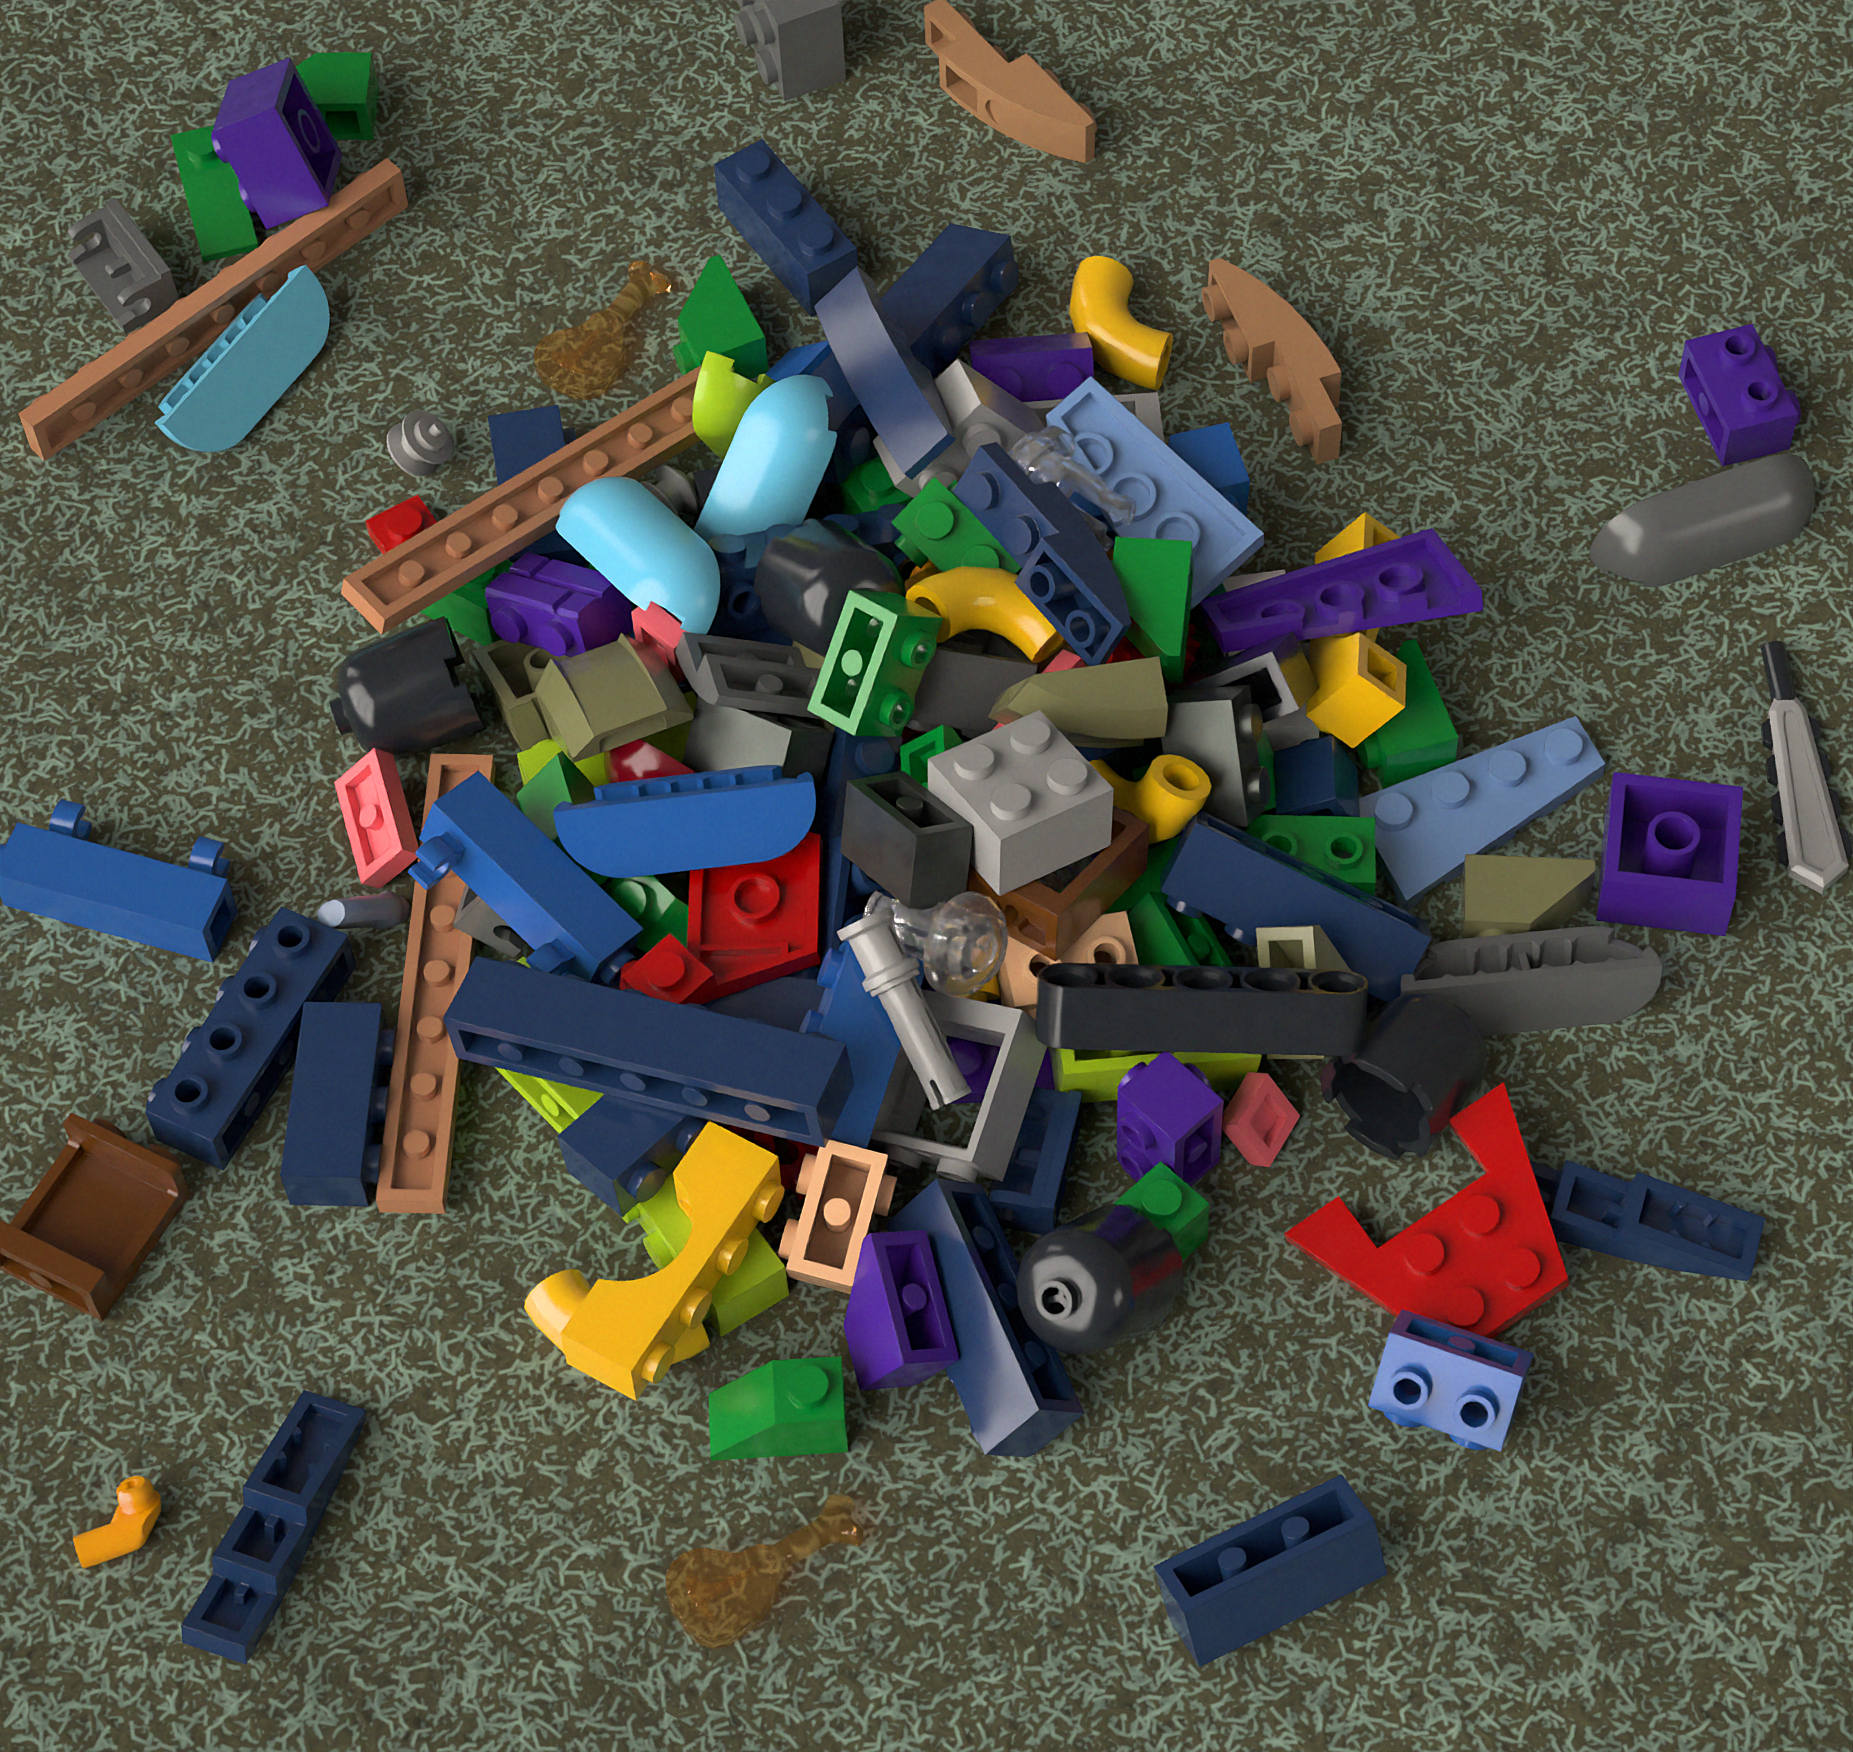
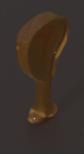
M645 260L630 263L628 265L629 281L606 310L593 313L580 326L555 331L545 336L537 344L534 350V366L540 380L552 390L579 400L597 399L606 393L616 381L624 363L625 338L623 325L644 299L655 294L667 293L671 290V283L667 275L652 272L650 263Z
M843 1494L829 1495L821 1515L773 1545L757 1544L748 1550L738 1553L700 1548L681 1554L670 1564L665 1576V1588L672 1614L686 1634L698 1645L711 1649L729 1646L753 1630L770 1611L775 1603L781 1580L788 1567L798 1563L828 1544L846 1543L860 1547L863 1544L864 1530L851 1519L854 1507L851 1498Z

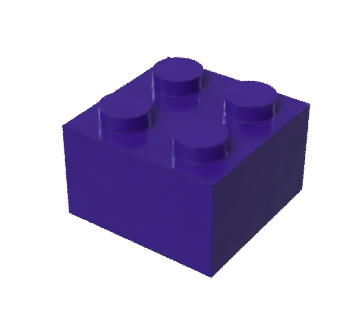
M291 57L230 80L211 133V138L220 160L225 164L230 162L239 179V191L246 207L251 212L257 211L266 229L328 206L343 154Z
M1614 772L1605 812L1596 921L1725 936L1736 897L1743 787Z

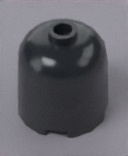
M808 519L803 522L805 526L794 529L785 538L782 539L776 536L770 541L758 562L753 587L755 594L760 596L762 610L767 617L766 622L770 627L826 658L849 590L897 593L903 597H906L907 592L904 579L887 556L833 520Z
M442 616L437 619H429L359 647L347 655L340 665L337 676L340 697L329 701L334 720L342 736L353 733L362 749L367 753L373 748H377L393 754L394 759H400L475 736V733L487 729L475 688L469 690L466 683L460 684L454 667L464 664L465 660L447 618L445 619Z
M1403 994L1384 1005L1366 1023L1364 1049L1351 1055L1333 1056L1325 1065L1320 1076L1322 1096L1328 1104L1336 1098L1340 1108L1351 1119L1344 1129L1371 1151L1392 1160H1399L1405 1152L1417 1153V1156L1423 1157L1449 1127L1450 1118L1464 1108L1479 1087L1487 1071L1486 1044L1478 1028L1471 1021L1468 1014L1460 1007L1432 994Z
M1106 1204L1042 1235L1022 1257L1016 1278L1018 1305L1028 1327L1044 1344L1065 1354H1096L1162 1327L1166 1322L1167 1315L1171 1312L1175 1296L1182 1293L1184 1287L1182 1257L1171 1233L1166 1228L1158 1230L1148 1218L1138 1214V1208L1132 1205Z

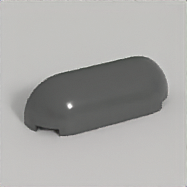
M1772 455L1645 498L1617 514L1601 529L1592 543L1589 558L1599 570L1607 575L1610 571L1626 579L1643 582V587H1659L1781 546L1799 536L1802 528L1812 515L1815 504V484L1811 470L1806 461L1797 455Z
M1584 926L1455 939L1440 942L1427 948V957L1418 962L1413 973L1402 975L1400 996L1409 993H1427L1445 999L1468 1014L1481 1036L1609 1024L1629 1017L1647 1004L1659 987L1663 965L1657 953L1650 946L1642 950L1629 942L1614 938L1615 929L1603 926Z

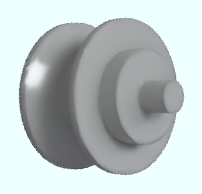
M424 410L410 412L405 416L402 423L394 425L387 434V447L392 459L402 470L413 476L424 477L431 474L435 470L436 464H441L448 460L453 451L452 438L446 426L435 415Z
M660 465L656 469L658 481L656 485L647 481L640 482L677 517H679L678 513L680 511L689 515H696L700 511L693 472H689L686 475L680 470L673 469L667 465Z

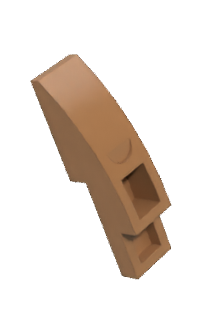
M934 0L924 6L925 43L939 57L940 87L950 97L982 122L1030 147L1083 163H1087L1095 158V133L1097 132L1095 118L1086 105L1083 103L1077 104L1062 89L1059 80L1049 69L1043 70L1027 53L1009 63L1007 56L998 46H991L977 32L970 17L964 12L958 13L946 0Z
M1221 258L1209 261L1208 286L1202 288L1203 305L1209 319L1212 322L1219 320L1224 329L1223 341L1229 360L1233 365L1241 363L1250 383L1265 378L1268 379L1274 399L1277 402L1285 400L1290 410V428L1296 443L1299 446H1308L1316 464L1339 458L1342 422L1335 408L1339 407L1342 371L1329 349L1311 325L1269 286L1245 270Z

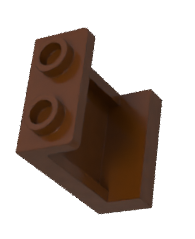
M70 1113L63 1123L69 1137L67 1145L12 1222L8 1224L0 1220V1270L103 1321L191 1193L181 1170V1162L168 1150L155 1144H150L147 1148H144L128 1140L126 1135L117 1126L105 1119L96 1117L91 1122L74 1113Z

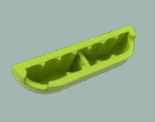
M707 351L694 394L692 410L693 428L696 435L724 461L746 410L760 393L776 383V381L765 374H759L755 383L734 372V367H732L733 359Z

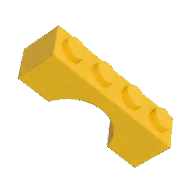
M1364 512L1315 553L1314 565L1401 537ZM1380 628L1310 639L1309 666L1319 689L1306 702V716L1321 731L1333 734L1351 748L1356 747L1405 708L1407 665L1375 643Z
M708 1121L673 1171L677 1204L692 1224L690 1236L683 1250L669 1265L650 1276L630 1281L598 1279L560 1333L567 1364L635 1401L638 1400L649 1382L657 1384L666 1375L675 1356L674 1345L687 1327L693 1330L702 1322L711 1305V1291L723 1274L730 1276L738 1269L748 1249L749 1241L747 1238L759 1221L767 1223L774 1216L784 1196L785 1189L781 1185L778 1156L711 1121Z

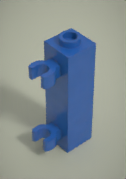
M478 770L433 802L419 837L424 844L415 853L420 861L409 868L408 871L425 890L435 886L452 870L535 950L526 960L531 966L529 969L559 976L567 974L576 975L587 980L589 983L597 985L604 981L608 986H612L620 981L621 967L629 961H636L637 959L632 952L643 928Z
M61 799L52 813L49 830L17 822L7 844L3 843L0 845V897L3 904L8 907L212 963L238 911L228 879H225L230 867V861L220 858L225 847L224 843L200 836L191 851L188 868L87 841L92 825L90 822L80 820L86 810L85 806Z

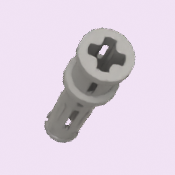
M890 905L837 931V934L841 941H849L866 976L862 982L865 992L869 991L872 997L878 995L924 1088L932 1110H936L944 1106V1104H949L972 1091L959 1070L951 1050L915 979V976L920 974L918 970L920 965L916 957H908L891 923L895 913Z

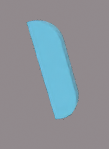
M306 265L289 272V279L271 296L269 301L262 293L255 297L162 400L158 408L165 416L155 421V424L168 438L185 448L200 452H217L236 445L252 430L317 356L327 338L330 314L325 292L319 280Z
M795 375L779 380L760 393L748 407L741 419L694 528V532L704 541H710L714 536L722 534L737 536L765 531L770 526L776 524H802L830 461L837 438V432L828 430L826 400L833 397L829 385L822 377Z
M621 476L603 477L577 489L560 510V517L555 526L558 533L634 604L646 611L651 601L666 608L667 611L673 613L683 622L680 629L706 635L715 617L720 596L719 567L710 546L641 483L632 478Z

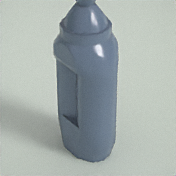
M386 891L378 895L333 899L321 906L318 911V921L334 929L367 927L386 929L403 923L409 916L411 906L401 894H395L392 891Z

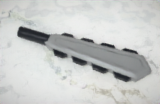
M1772 641L1766 643L1761 648L1772 704L1767 720L1762 723L1760 730L1763 746L1772 751V756L1766 760L1765 764L1767 781L1777 787V793L1771 797L1770 803L1773 821L1782 826V833L1776 838L1778 861L1787 867L1789 877L1823 894L1847 872L1849 867L1848 860L1852 857L1853 850L1848 831L1838 827L1837 819L1841 817L1842 813L1838 794L1836 791L1828 788L1826 784L1832 773L1828 757L1817 751L1816 745L1821 741L1822 737L1818 720L1808 716L1805 706L1796 697L1786 645L1780 641Z

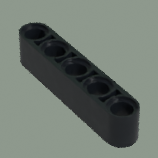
M1056 963L1043 967L1037 974L1036 1037L1042 1044L1059 1049L1319 1056L1351 1055L1358 1053L1365 1046L1369 982L1359 973L1339 969Z

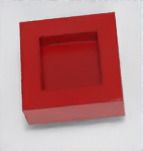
M417 494L365 520L369 536L380 552L385 554L434 525L437 521Z
M671 933L621 975L626 989L639 990L652 998L681 1005L699 1003L718 986L714 974Z

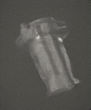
M1059 426L1046 427L1039 433L1037 431L1028 433L1009 452L1008 455L1036 485L1053 481L1068 499L1076 491L1124 524H1131L1136 511V501L1127 494L1118 495L1103 478L1072 459L1075 451L1074 437ZM1073 504L1091 528L1103 550L1106 552L1111 549L1114 542L1106 536L1107 526Z
M877 891L871 895L865 907L863 918L891 905L895 913L891 923L907 955L923 960L926 978L931 987L936 991L953 998H965L981 989L999 971L1006 956L1008 934L1005 915L989 896L975 891H967L953 897L948 903L939 902L934 908L918 910L907 908L898 899L893 900Z

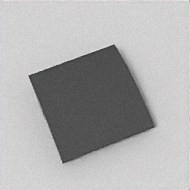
M689 632L682 633L675 653L688 682L706 702L716 706L823 719L807 710L821 669L806 667L799 647Z

